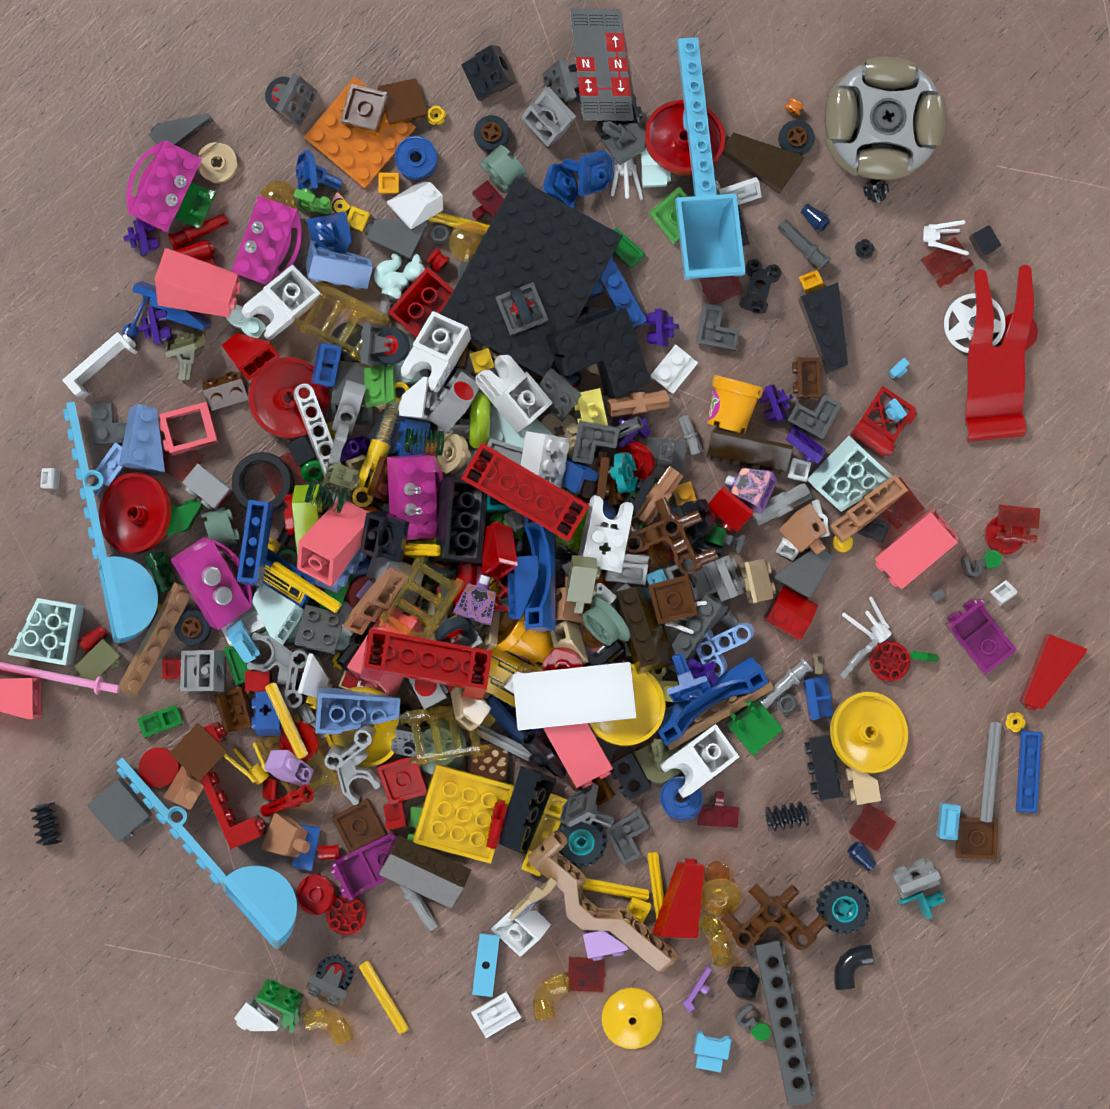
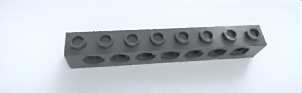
M778 938L754 943L787 1103L790 1107L813 1102L812 1095H815L813 1083H809L808 1075H811L809 1063L804 1061L803 1055H807L805 1043L800 1042L799 1035H803L801 1024L796 1023L795 1015H798L796 1003H792L791 995H794L792 983H788L787 975H790L788 963L783 961L782 955H786L784 944L780 943ZM770 957L778 958L775 966L767 964ZM781 977L782 983L779 986H773L771 983L773 978ZM779 997H785L786 1003L783 1006H777L776 1000ZM783 1017H789L790 1023L787 1026H781L780 1020ZM788 1037L795 1039L794 1044L791 1046L784 1045V1041ZM797 1057L799 1059L798 1064L790 1066L788 1064L790 1058ZM797 1077L803 1078V1083L800 1086L793 1085V1080Z

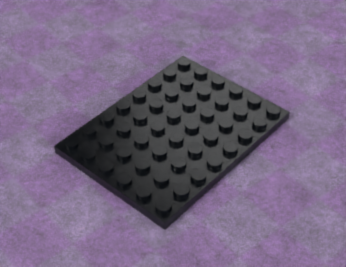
M516 177L440 315L467 326L472 339L499 354L511 356L516 363L544 378L554 363L553 356L558 355L551 352L546 335L576 323L623 235ZM534 282L548 321L510 336L495 297Z

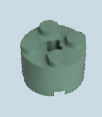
M500 145L479 165L486 173L489 172L491 174L490 180L492 183L507 193L516 177L522 180L527 175V172L517 158H513L509 154L510 151L503 145Z
M225 507L201 514L202 519L207 518L204 525L209 539L221 543L227 548L238 545L237 541L240 540L237 529H232L230 522L233 521L230 509L225 510Z

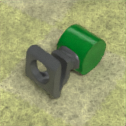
M717 526L712 528L714 533L707 536L706 541L722 547L726 544L732 547L736 553L741 554L747 538L745 535L734 537L728 535V530Z
M995 550L987 551L982 555L981 560H975L974 570L971 569L967 555L961 558L964 573L968 577H977L982 573L983 568H996L1002 562L1001 554Z
M746 1003L736 1012L735 1017L738 1025L744 1028L750 1026L751 1034L758 1041L767 1040L770 1037L771 1031L766 1022L761 1020L755 1021L754 1016L748 1019L742 1018L754 1008L753 1004Z

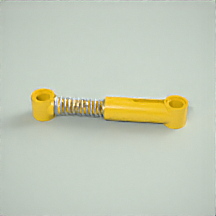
M395 383V389L400 388L404 393L409 390L405 383ZM396 397L395 404L391 402L386 405V412H384L385 415L381 419L379 432H376V439H372L358 476L360 477L356 489L354 488L351 495V502L360 508L368 506L372 501L373 497L367 495L379 457L387 458L391 447L388 441L391 440L390 437H392L391 433H393L394 424L397 423L396 420L399 417L398 406L402 398ZM370 469H372L373 472L370 477L368 486L366 488L364 487V485L368 477ZM357 493H365L367 501L365 503L358 502L356 499Z

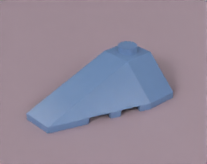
M318 687L315 733L339 734L346 730L359 729L362 726L398 719L401 698L345 689Z

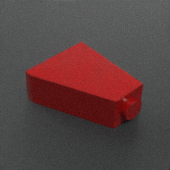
M236 333L221 345L248 381L280 357L269 341Z
M494 522L484 529L481 575L500 579L516 568L518 562L512 527L506 526L502 522Z

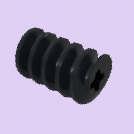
M801 801L797 802V807L790 803L788 809L785 804L781 805V810H779L777 805H774L773 812L769 807L765 808L768 832L771 826L776 832L778 825H780L782 830H785L786 824L789 825L790 829H793L794 822H796L798 827H801L802 821L805 822L806 826H809L807 809Z
M55 802L36 805L30 810V812L37 813V815L31 818L38 821L33 828L40 829V831L34 834L41 837L36 844L46 846L63 842L56 839L61 836V833L55 832L60 825L53 824V822L58 820L57 816H52L57 809L50 808Z

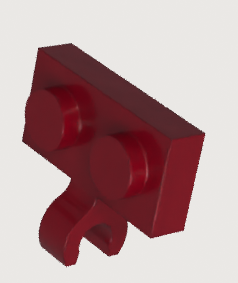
M488 180L472 192V195L481 204L472 212V216L476 221L481 219L486 213H489L494 218L504 200Z
M715 791V804H703L697 817V825L738 828L739 807L723 806L724 792Z

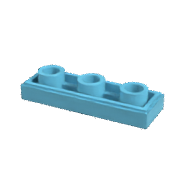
M480 933L472 995L493 996L500 935ZM485 961L490 963V966L487 968L482 965Z

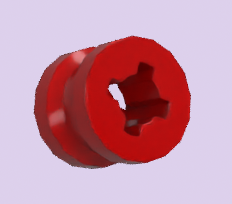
M437 248L427 258L425 263L428 266L431 265L438 274L449 263L450 258L444 256L442 251Z

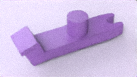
M708 965L687 998L682 1001L688 1013L695 1009L692 1001L698 991L706 995L710 988L704 984L712 971Z

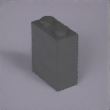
M122 778L117 779L87 805L118 843L122 840L127 842L135 835L133 831L138 827L141 829L150 822L148 818L153 815Z

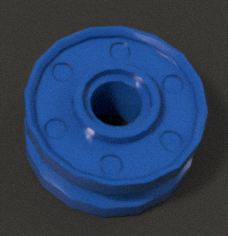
M408 137L400 142L395 152L397 168L409 180H425L432 176L437 168L438 157L436 149L425 137ZM414 155L422 156L419 162L411 161Z
M676 776L669 779L663 785L660 792V802L664 812L671 819L677 821H688L695 818L703 806V794L700 788L688 795L685 802L679 803L676 801L680 795L679 789L685 784V776Z

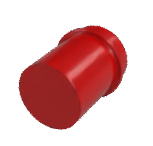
M323 844L318 846L319 860L339 859V845Z

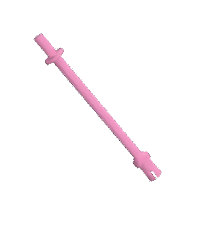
M0 662V670L93 688L94 693L97 695L100 694L101 690L119 693L120 685L105 683L101 676H98L96 680H90Z

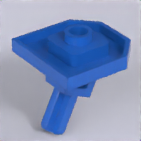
M304 150L298 155L296 177L299 190L304 188L313 192L321 184L339 190L342 186V180L328 174V169L316 165L315 158L310 150Z
M604 150L581 156L580 161L563 160L562 165L569 172L578 173V195L580 196L605 190L613 179L614 159Z
M562 164L548 166L542 187L543 192L574 208L578 194V187L574 176Z
M346 211L306 219L311 240L316 242V246L325 249L331 246L335 248L334 252L340 254L347 251L353 238Z
M677 653L672 656L680 685L667 689L673 702L693 701L712 689L706 675L694 679L683 653Z

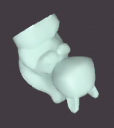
M397 253L391 255L392 260H386L378 264L374 272V279L376 284L382 289L381 294L385 298L396 303L403 295L402 291L410 287L409 283H413L425 270L418 254L414 255L412 261L406 265L403 273L396 272L402 263V258Z

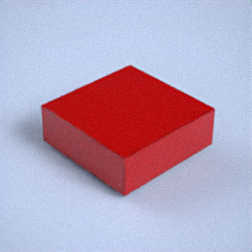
M162 659V679H181V659Z

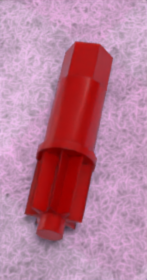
M500 799L498 803L495 802L486 847L491 849L497 848L503 822H505L508 808L505 805V800Z

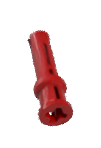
M222 213L204 221L200 229L185 226L183 230L167 235L174 250H177L178 247L187 243L192 244L195 241L194 239L229 225L225 214Z
M304 784L298 790H290L286 796L262 805L260 812L263 817H269L289 807L297 808L301 803L311 802L314 799V792L309 785Z

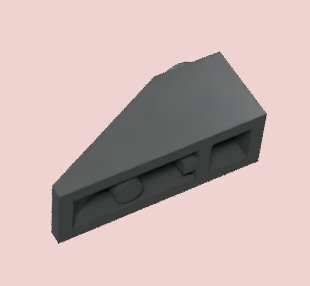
M209 113L166 121L162 124H156L148 135L155 144L166 140L181 147L214 120Z

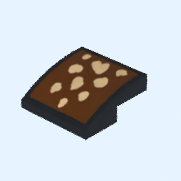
M469 739L466 772L509 783L511 752L486 740Z

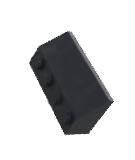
M449 477L441 480L436 545L441 547V554L435 556L434 561L481 564L487 494L461 478Z

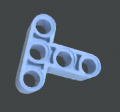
M745 622L715 636L710 629L696 649L702 664L711 661L718 663L721 671L714 672L720 677L726 672L728 667L723 653L753 638L754 627L750 623ZM740 628H745L748 631L747 638L740 635ZM723 636L729 638V646H725L722 643ZM705 644L711 646V654H707L704 651Z

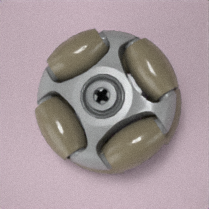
M879 56L867 59L865 63L846 71L834 83L827 95L828 100L824 115V129L827 138L824 141L834 160L844 170L854 176L860 174L863 177L875 180L904 178L923 166L931 157L935 148L940 147L947 126V108L944 96H939V91L933 81L922 70L916 68L914 62L895 56Z

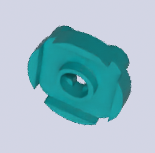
M626 452L614 455V467L610 469L611 477L616 479L620 494L633 492L637 487V477H634L633 470H637L632 455Z

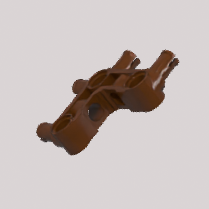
M666 497L655 501L662 518L659 522L638 531V529L635 530L631 521L626 549L629 552L640 553L651 549V546L662 541L667 542L674 553L673 558L676 565L684 574H693L701 570L703 565L719 558L715 548L700 554L695 553L686 533V528L703 521L698 510L682 517L675 515V513H672ZM670 522H675L677 530L671 534L667 530V525ZM633 538H637L640 541V546L636 550L630 547V541ZM687 559L692 560L694 564L690 571H686L683 568V563Z
M755 884L748 892L761 904V908L742 925L730 912H727L720 919L732 931V937L740 948L750 947L763 936L762 933L769 927L776 926L786 936V940L798 950H805L811 946L817 939V934L829 923L820 914L807 926L788 908V904L800 893L792 884L780 896L773 897L769 896L758 884ZM771 905L777 906L779 910L777 915L770 912ZM742 933H747L750 936L749 943L742 940ZM799 935L806 936L808 940L806 945L799 942Z

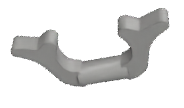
M874 638L862 650H859L848 662L840 676L844 679L866 656L865 654L869 653L877 645L878 641Z

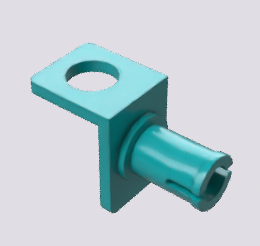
M939 890L927 897H924L923 892H918L896 901L898 904H905L916 899L923 917L931 919L933 917L930 908L945 903V898H941L944 895Z

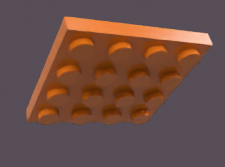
M354 77L306 133L304 139L366 190L393 158L400 142L410 137L417 128L409 121L389 125L385 113L379 133L341 124L340 120L351 84L367 87L357 77Z

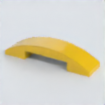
M552 793L550 794L521 867L522 870L540 877L541 873L530 864L528 856L550 834L558 830L561 823L562 807L567 799Z

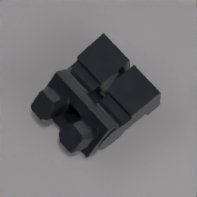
M706 499L688 501L679 507L671 508L672 513L681 517L696 510L699 511L703 521L686 528L691 544L700 542L714 533L712 528L716 525V522L712 516L706 515L705 510L709 507ZM670 522L667 525L668 532L671 534L676 532L677 524L675 522Z

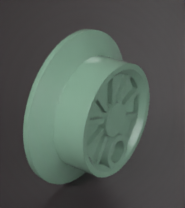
M592 596L591 604L588 603L589 609L582 615L583 623L588 631L598 641L607 646H610L617 639L628 641L630 639V631L622 617L606 601Z
M433 718L430 725L422 726L421 729L417 730L416 741L420 744V752L417 759L423 771L433 774L436 764L456 769L461 764L466 754V739L462 730L455 723L443 718Z

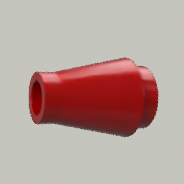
M99 626L81 635V638L77 641L84 651L88 653L102 639L108 636V633L102 626Z

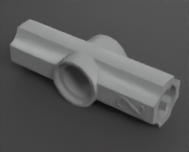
M805 483L800 484L786 493L784 491L769 499L763 513L760 514L754 511L752 517L758 526L762 525L776 516L780 517L794 510V507L812 499L811 493Z

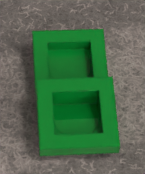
M177 705L137 719L143 738L183 724Z

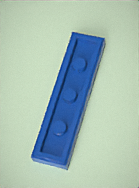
M1020 730L1016 795L1017 812L1037 813L1042 732Z

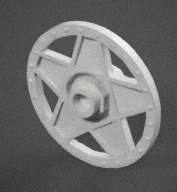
M975 293L964 295L955 300L948 308L944 319V329L948 340L955 348L965 353H968L969 348L961 346L955 340L968 338L969 341L971 340L976 318V305L971 309L960 302L976 298ZM992 299L993 306L998 311L1001 321L994 319L993 333L999 332L996 339L992 342V345L996 346L1005 330V316L1000 305ZM953 311L959 323L949 331V317Z

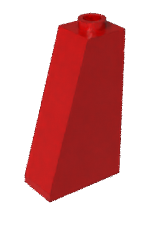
M1045 634L1020 702L1025 703L1024 707L1032 711H1036V709L1043 710L1088 649L1054 635Z
M685 858V862L677 861L653 928V934L660 937L698 938L705 865L697 863V859Z

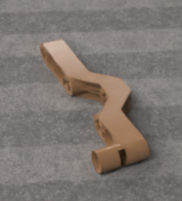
M555 830L528 856V860L548 880L550 878L554 879L557 882L556 886L564 892L567 918L582 930L612 932L654 969L664 972L678 959L675 950L659 936L653 934L652 930L623 907L618 909L598 908L583 895L582 885L586 882L584 874L559 853L567 844V838L562 832Z

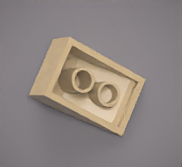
M765 559L739 564L748 604L773 599V594H776L774 582L769 580V574H771L769 562L766 563Z

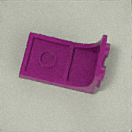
M971 598L962 605L964 609L951 613L947 617L948 621L944 624L983 675H986L1017 651V649L989 615L983 605L985 601L983 599Z
M394 831L336 859L332 863V875L335 880L339 879L341 883L339 888L344 898L348 897L350 901L359 894L388 880L379 876L378 872L394 837H396Z

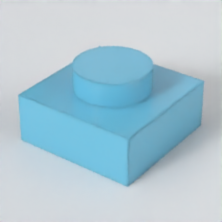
M903 358L887 373L891 379L896 376L900 378L908 371L906 366L910 363Z
M896 398L885 406L887 416L891 420L894 419L896 423L907 415Z

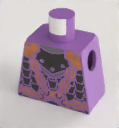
M743 468L740 470L738 477L729 475L726 478L725 486L731 488V493L750 509L762 514L777 479L771 471Z
M479 575L476 586L468 583L453 613L491 625L496 592L488 590L491 578Z

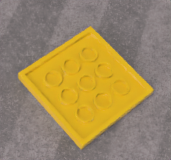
M436 764L413 842L491 864L495 849L486 847L495 802L498 803L502 799L505 800V805L509 806L514 785Z

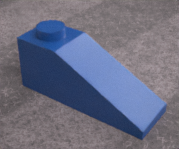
M517 556V567L507 573L509 618L521 619L538 578L540 570L538 556Z

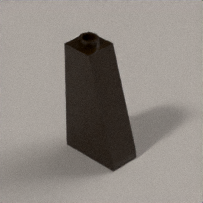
M734 132L731 137H725V145L722 152L724 156L779 194L804 159L802 155Z

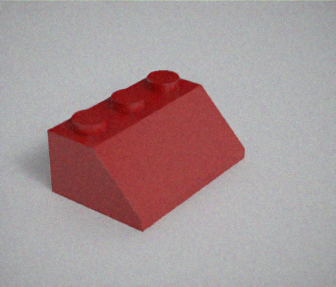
M426 267L387 313L416 339L432 311L441 314L454 289Z

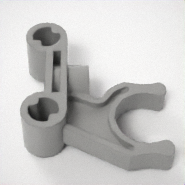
M349 380L345 382L332 425V430H335L336 434L328 461L330 465L334 463L339 464L347 435L352 434L366 385Z
M254 632L251 637L252 640L265 641L269 644L272 654L264 663L250 661L247 664V668L249 670L255 669L265 672L278 665L277 684L286 685L284 702L290 708L298 707L302 703L303 694L297 693L299 688L295 687L298 668L306 666L309 655L307 650L302 647L291 650L286 645H282L270 637L269 634ZM298 653L305 656V659H302L301 662H297L294 657L298 656ZM295 693L299 699L293 702L288 695Z
M373 724L357 729L354 734V741L347 747L332 746L324 759L325 765L329 769L337 771L342 793L353 805H357L361 797L353 791L351 786L352 780L356 778L367 779L371 782L374 789H378L382 783L381 779L376 776L371 768L358 766L369 755L365 748L369 746L376 734V728Z

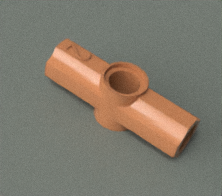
M666 390L646 394L645 392H638L627 397L607 400V412L610 418L630 414L631 416L646 414L649 411L669 407V396Z
M669 466L658 483H655L645 497L646 500L638 509L635 517L648 526L658 513L655 501L664 497L668 501L683 475Z

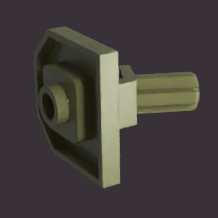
M205 332L183 333L178 335L177 338L166 341V357L176 355L178 362H180L179 379L184 381L190 379L195 349L206 344Z
M654 738L652 740L653 743L635 751L633 755L648 781L663 784L680 773V769L677 768L664 772L660 767V764L678 750L676 747L669 750L661 739L657 740Z

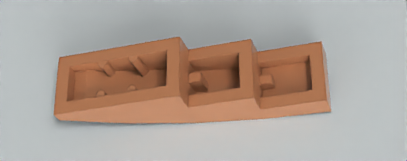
M894 475L867 494L861 502L849 509L843 517L831 524L830 530L843 543L890 507L908 489Z
M390 567L375 581L354 607L343 624L345 629L362 635L370 621L375 622L383 608L388 610L408 575Z

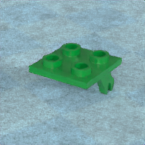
M191 183L174 219L200 229L216 192Z
M758 699L752 703L749 700L745 702L748 707L737 716L734 713L731 714L732 720L726 724L752 756L783 730Z
M267 978L255 1000L280 1011L283 1030L289 1025V1033L294 1031L295 1023L301 1017L299 1008L304 994L299 993L296 989L288 988L276 980Z

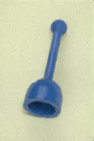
M143 295V301L133 322L125 324L121 334H126L131 339L136 340L138 336L136 323L147 300L151 297Z

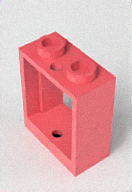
M207 402L159 414L161 419L158 421L160 432H164L166 438L163 440L165 451H169L172 456L219 443ZM201 411L207 438L174 446L167 420Z

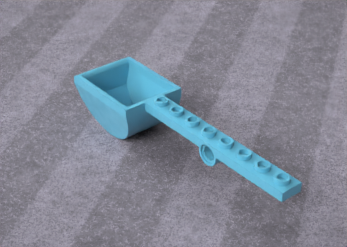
M698 37L679 38L677 40L685 108L683 124L688 134L695 195L693 197H678L675 199L684 280L743 276L745 274V263L737 195H716Z
M75 401L66 403V409H63L65 421H69L70 424L67 434L69 441L73 440L74 444L71 453L73 461L77 460L78 468H75L77 480L82 482V488H79L81 500L85 499L87 507L83 508L85 519H89L91 525L87 529L89 539L94 540L95 547H92V554L94 559H98V570L113 642L120 644L140 635L151 622L158 604L157 588L148 571L137 562L124 557H107L94 497V493L102 488L103 476L96 470L88 469ZM95 477L98 480V484L90 486L87 483V479Z
M123 758L117 761V773L123 779L127 777L131 782L129 785L136 794L140 792L144 797L142 800L149 809H155L158 813L156 814L158 820L163 825L167 823L171 828L169 832L176 840L180 838L184 842L182 847L189 855L193 853L198 858L196 863L202 870L206 868L211 873L209 878L214 884H220L223 887V891L274 949H279L290 937L296 922L297 901L290 883L278 872L263 866L243 867L226 876L184 828L188 822L185 809L180 806H174L168 810ZM175 814L183 816V819L178 823L171 820Z

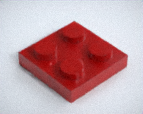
M407 756L377 766L390 805L427 794L428 787L417 756Z

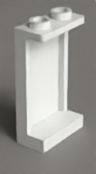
M117 332L62 381L76 396L85 399L90 394L82 385L124 348L136 354L138 352L135 349L137 344L126 334L121 335Z

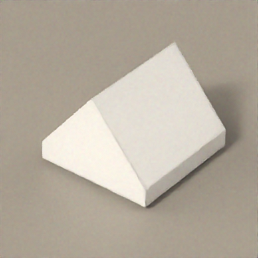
M792 458L788 478L807 482L811 462Z
M42 468L40 487L43 489L59 490L61 470Z
M783 536L776 553L794 561L799 551Z
M1006 580L990 591L999 606H1002L1018 593Z

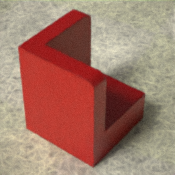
M272 670L245 672V691H266L265 687L272 683Z
M403 801L383 806L386 830L408 825Z

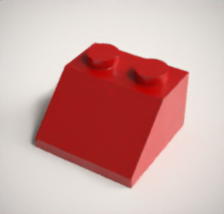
M723 486L709 501V507L706 512L714 520L720 519L723 522L722 526L730 533L732 531L738 532L754 513L753 510Z
M783 585L764 621L793 638L801 640L811 624L819 605Z

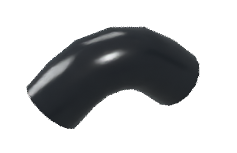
M871 944L851 948L840 956L834 971L836 990L855 988L854 973L856 969L861 966L874 965Z

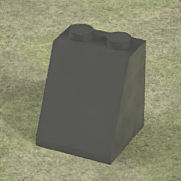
M349 360L339 361L331 399L333 421L346 380L365 385L364 368L377 366ZM365 393L355 425L373 426L375 406L367 407L365 405Z

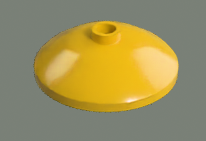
M632 987L621 989L611 995L603 1007V1029L607 1037L614 1044L622 1048L638 1049L645 1047L660 1032L662 1026L660 1005L649 992L643 989ZM634 1017L636 1023L630 1024L629 1019Z

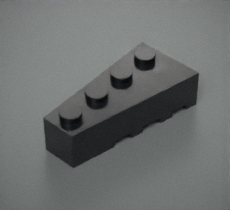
M835 283L800 296L798 299L826 374L845 368L848 365L839 284Z
M520 766L498 844L518 853L527 854L549 796L556 783V778L538 770Z

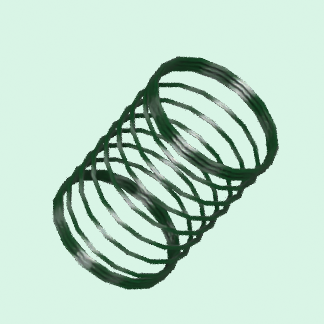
M407 428L405 434V452L410 453L411 450L413 452L414 428L412 432L411 428ZM423 429L421 430V435H420V451H421V453H422L421 447H422V442H423ZM436 430L434 431V437H433V452H434V454H435L434 449H435V445H436V435H437ZM441 430L438 433L437 454L439 456L442 455L444 449V431ZM425 431L424 452L426 453L427 437ZM416 432V449H415V452H417V445H418L417 432ZM429 434V451H428V453L430 452V447H431L430 434Z
M312 478L306 493L305 503H309L311 500V504H314L312 499L318 480L315 484V479ZM321 481V483H320V486H319V489H318V493H319V491H320V488H321V485H322V481ZM325 483V485H324V488H323V491H322V495H321V498H320V500H319V502H320V507H322V506H321V500H322V496H323V493H324V490H325V487H326V484H327V483ZM330 484L329 487H328L327 494H326L325 500H324V502H323V504H324V509L327 508V506L325 507V502H326V498H327V495H328V493H329L331 484ZM334 485V487H333V489H332V493H331V496H330V500H331V497H332V495H333V492H334V489H335V485ZM338 487V489H337V491H336V495H335V498H334V502H333V504H332L333 508H334V503H335V500H336V497H337V494H338V491H339V487ZM342 488L336 506L337 513L342 511L347 496V489Z

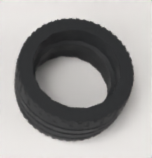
M258 452L248 455L237 464L233 472L232 490L234 496L247 509L248 501L252 499L248 497L244 490L243 481L245 474L254 465L260 463L270 464L277 468L283 481L279 495L272 501H269L274 506L273 512L279 510L285 505V496L293 492L294 479L291 469L281 458L271 453Z

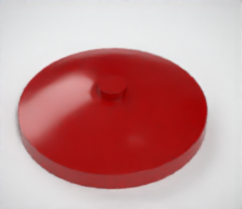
M684 100L671 101L658 107L649 117L644 133L645 145L651 158L662 168L675 174L692 175L688 134L683 124ZM706 107L714 166L724 149L725 132L718 117Z
M278 358L252 378L248 390V405L254 420L263 430L280 438H297L308 434L293 394L294 389L301 384H308L312 387L323 417H325L329 404L328 388L311 384L313 365L298 358ZM300 388L298 394L302 399H306L309 392L306 388ZM308 407L306 415L309 418H313L316 415V410L313 407Z
M128 473L113 481L105 491L99 507V521L105 540L113 548L124 553L140 554L154 548L165 536L171 520V501L165 487L156 478L142 473Z

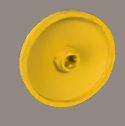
M631 664L636 718L588 723L596 735L614 745L631 746L647 740L657 731L665 713V697L659 682L649 672L637 675L634 664Z
M354 687L347 689L352 691L385 695L381 691H378L370 687ZM400 712L398 719L373 724L376 728V734L369 746L365 748L369 755L358 766H376L385 762L394 754L391 750V741L396 738V728L401 717ZM357 729L346 730L339 734H326V740L330 748L334 745H339L343 748L347 747L354 741V734Z
M862 692L848 697L837 707L831 720L830 736L836 754L848 767L861 773L872 774L890 769L902 758L908 743V727L902 711L891 699L875 692Z

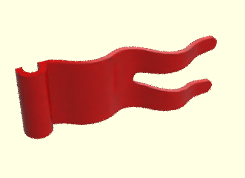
M1022 265L1018 269L1015 307L1009 327L999 347L992 345L994 310L987 272L979 269L974 273L976 318L967 357L965 426H967L968 437L966 439L967 442L1024 437L1026 435V423L1022 414L1025 392V348L1034 312L1032 269L1029 265Z

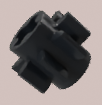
M870 179L867 181V187L863 188L865 197L874 203L885 200L886 193L890 192L888 183L885 180Z

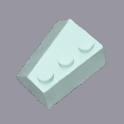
M494 405L491 406L490 438L523 448L526 431L553 435L537 418L517 433Z
M848 436L807 480L842 512L862 500L864 495L873 491L893 476L856 441Z
M37 598L26 619L27 622L23 630L19 632L16 638L17 641L14 647L10 649L8 655L61 665H74L84 605Z

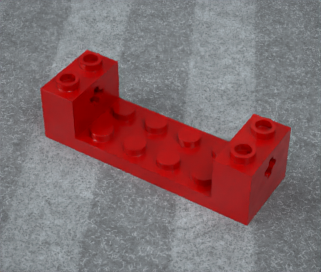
M484 442L480 444L461 477L462 480L568 542L590 506L587 502L562 490Z
M370 628L366 639L360 678L381 681L383 673L460 687L463 688L461 697L482 700L487 690L492 651Z
M219 722L203 727L219 743L226 740L225 736H227V733H225L222 724L220 725ZM211 769L201 779L230 850L266 833L264 830L267 829L266 823L262 817L259 818L258 814L235 824L236 815L233 809H229L227 801H229L225 790L221 791L218 784L221 781L216 771L213 772Z

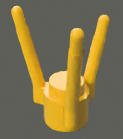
M256 742L253 743L261 766L258 763L252 766L236 748L233 749L234 753L247 766L248 771L230 756L224 755L225 759L245 774L252 783L255 782L256 785L262 783L269 776L267 770L264 769L266 763Z

